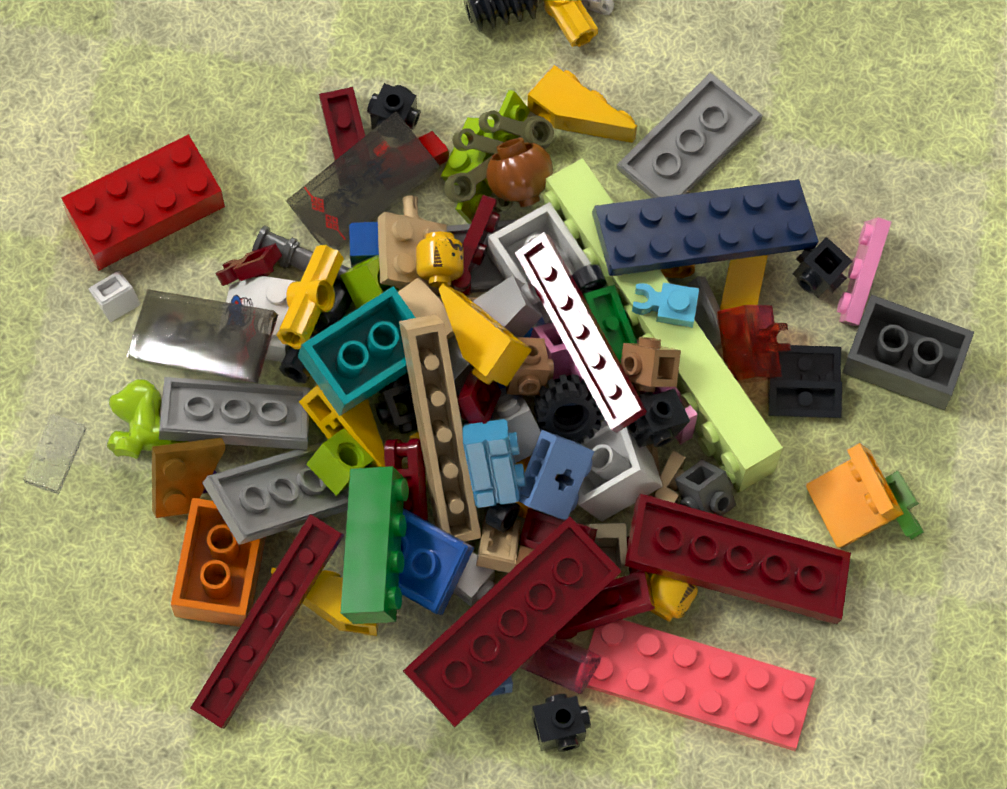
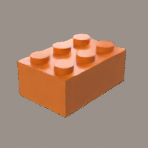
M192 498L171 607L174 616L178 618L241 627L253 607L266 537L239 545L216 505L211 500Z

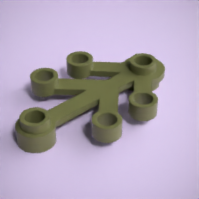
M491 110L479 117V127L485 133L501 130L519 136L518 138H523L525 143H536L544 149L549 147L554 137L552 124L541 116H532L521 122L503 117L499 112ZM489 116L494 120L493 128L488 125L487 119ZM468 128L455 132L452 139L454 147L459 151L475 149L493 155L498 153L496 147L504 143L477 135ZM533 128H534V129L537 131V133H538V138H537V140H535V138L533 137V134H532V129H533ZM462 134H465L468 138L467 146L461 141ZM492 156L468 173H458L448 177L444 185V191L448 199L455 203L472 199L476 193V185L486 178L488 163ZM454 183L460 186L459 195L454 190ZM494 193L490 195L491 198L497 200V212L508 210L513 205V201H505L502 207L498 203V197Z

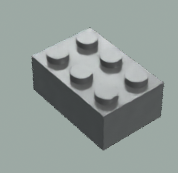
M871 295L842 373L945 410L953 394L974 331Z

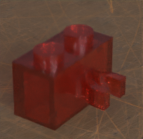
M742 305L717 311L723 360L737 382L752 383L782 377L779 352L790 351L791 347L790 343L779 344L776 336L780 331L788 330V324L774 322L772 305Z

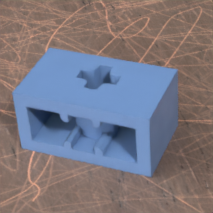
M541 430L525 471L526 486L520 487V500L518 501L530 508L566 520L578 503V492L584 477L589 474L592 468V457L595 451L579 443Z

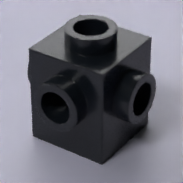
M384 83L379 94L374 93L372 95L367 113L370 114L371 130L384 137L395 138L404 142L409 129H415L421 110L417 109V95L413 94L411 90L401 85L391 86Z
M825 237L815 249L804 250L795 259L800 265L792 274L797 278V282L803 290L811 294L813 293L819 298L827 289L833 294L847 279L842 273L853 261L830 239Z
M405 379L390 383L385 387L386 391H383L378 396L379 403L375 404L380 423L382 425L387 424L389 432L399 429L401 434L417 430L418 426L410 383L407 384ZM401 402L407 407L406 414L399 415L396 403Z
M675 388L655 395L653 392H645L638 397L647 413L628 425L627 429L635 438L639 448L654 444L655 447H661L673 441L690 422V419Z
M557 694L546 698L543 704L532 706V719L540 751L557 748L558 752L570 751L580 746L579 742L585 741L586 729L591 728V722L586 705L580 707L577 696L568 698L567 694Z

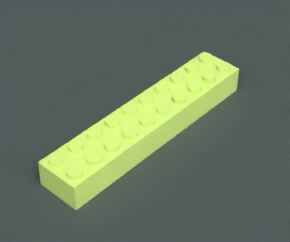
M582 158L546 178L545 193L543 194L544 205L549 202L551 203L590 263L599 265L607 280L606 286L615 284L635 338L638 341L639 337L661 339V346L681 350L676 388L680 391V399L684 409L691 405L698 414L695 430L700 436L697 440L704 454L708 457L713 455L719 464L718 468L726 471L727 476L738 493L775 472L783 447L696 321L694 320L693 328L656 322L658 314L656 311H651L645 315L632 312L633 302L645 303L648 301L645 296L635 294L636 284H648L655 291L661 292L663 283H669L660 270L609 276L592 211L595 205L611 204L613 201Z

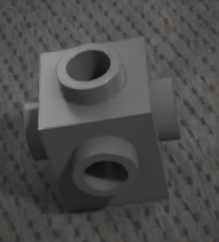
M703 459L675 479L681 497L680 505L719 516L725 515L737 506L732 493L733 484L726 471Z

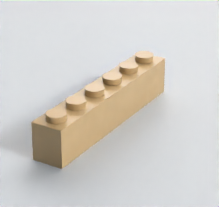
M436 314L399 321L435 526L464 542L481 538L463 447V429L444 322Z

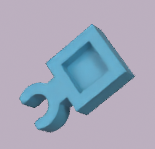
M663 283L661 292H657L648 284H636L635 294L645 296L648 301L645 303L633 302L632 312L645 315L651 311L658 312L656 322L693 328L699 288Z

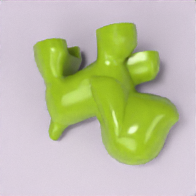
M137 379L129 383L119 393L110 397L109 405L112 412L127 422L130 428L127 432L114 431L107 442V448L117 457L130 456L138 459L141 450L152 451L153 446L189 441L159 439L161 394L149 381Z

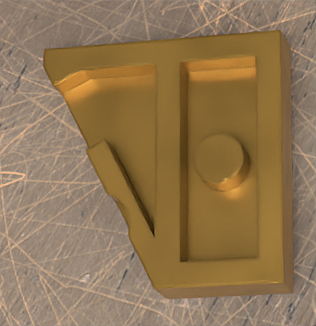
M222 438L152 447V512L155 518L189 514L192 498L200 499L205 489L203 481L207 476L213 474L225 451V443Z

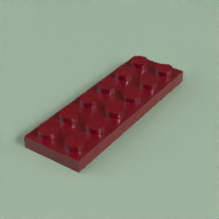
M640 493L635 502L624 566L837 625L843 618L851 552Z
M569 516L403 670V673L455 728L620 575L622 571Z

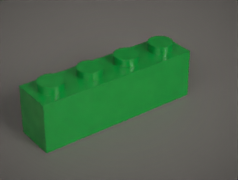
M393 466L350 469L340 613L353 624L396 622L397 610L402 606L399 573H402L404 570V555L401 551V538L406 535L407 529L406 519L403 515L404 501L408 499L409 488L407 480Z

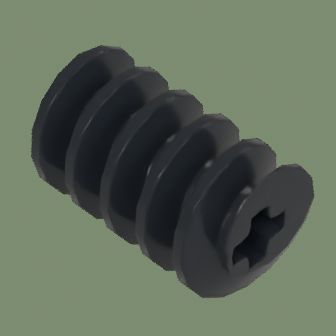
M463 0L469 22L474 23L479 32L483 29L484 20H487L493 29L496 28L497 17H501L504 24L509 25L510 14H514L518 22H522L524 11L527 10L531 18L535 19L538 8V0Z

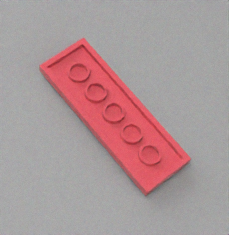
M621 619L595 627L578 685L795 751L816 678Z

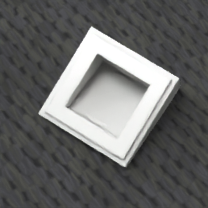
M120 271L113 273L88 288L110 323L141 305L133 287Z

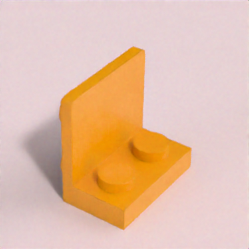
M860 443L847 450L851 458L850 460L806 485L835 545L839 548L851 544L904 514L871 450Z

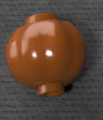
M523 138L512 139L496 147L498 153L492 156L487 167L486 179L491 191L505 201L519 202L520 207H527L539 202V194L545 190L546 178L553 174L552 160L548 152L536 143H525Z

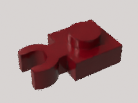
M276 243L246 253L241 259H234L222 265L224 269L217 271L215 274L222 286L238 279L243 281L252 277L268 276L274 271L273 266L281 258L282 254Z

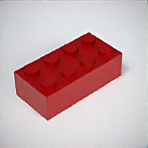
M189 134L61 197L66 215L98 271L225 207L222 190Z

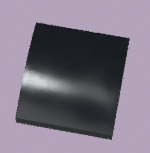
M769 344L768 416L842 418V347Z

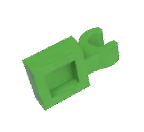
M897 470L885 479L904 513L896 519L906 537H910L912 540L924 533L921 525L910 511L919 502L901 472Z

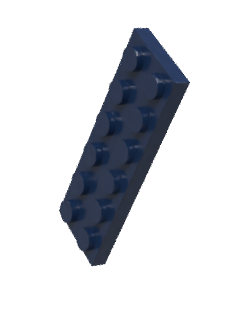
M799 179L595 205L592 211L609 276L815 249L819 242Z

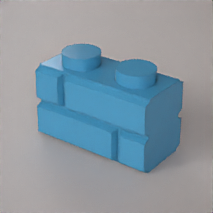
M505 419L488 421L486 424L481 422L465 425L463 427V447L475 506L480 508L494 506L496 503L518 502L520 500V487L526 486L523 464H516L514 455L520 454L517 432H509L508 422Z

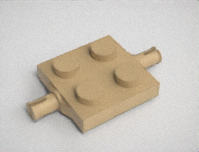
M413 195L403 197L404 215L384 212L378 216L380 284L395 286L400 290L419 277L416 270L417 244L425 239V235L430 232H447L446 224L427 221L418 216V197H413ZM420 278L434 294L440 295L439 288L431 287L429 281Z

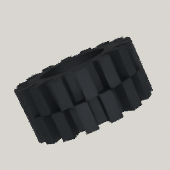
M565 374L559 376L561 382L556 383L553 378L548 380L549 388L547 389L542 385L539 390L540 396L535 395L534 411L540 432L544 430L571 441L577 439L579 444L584 443V435H587L589 439L594 437L593 428L598 431L602 426L600 420H604V416L584 379L580 382L579 376L572 374L571 380H567ZM577 403L582 405V409L573 416L559 417L555 415L556 410L565 404Z

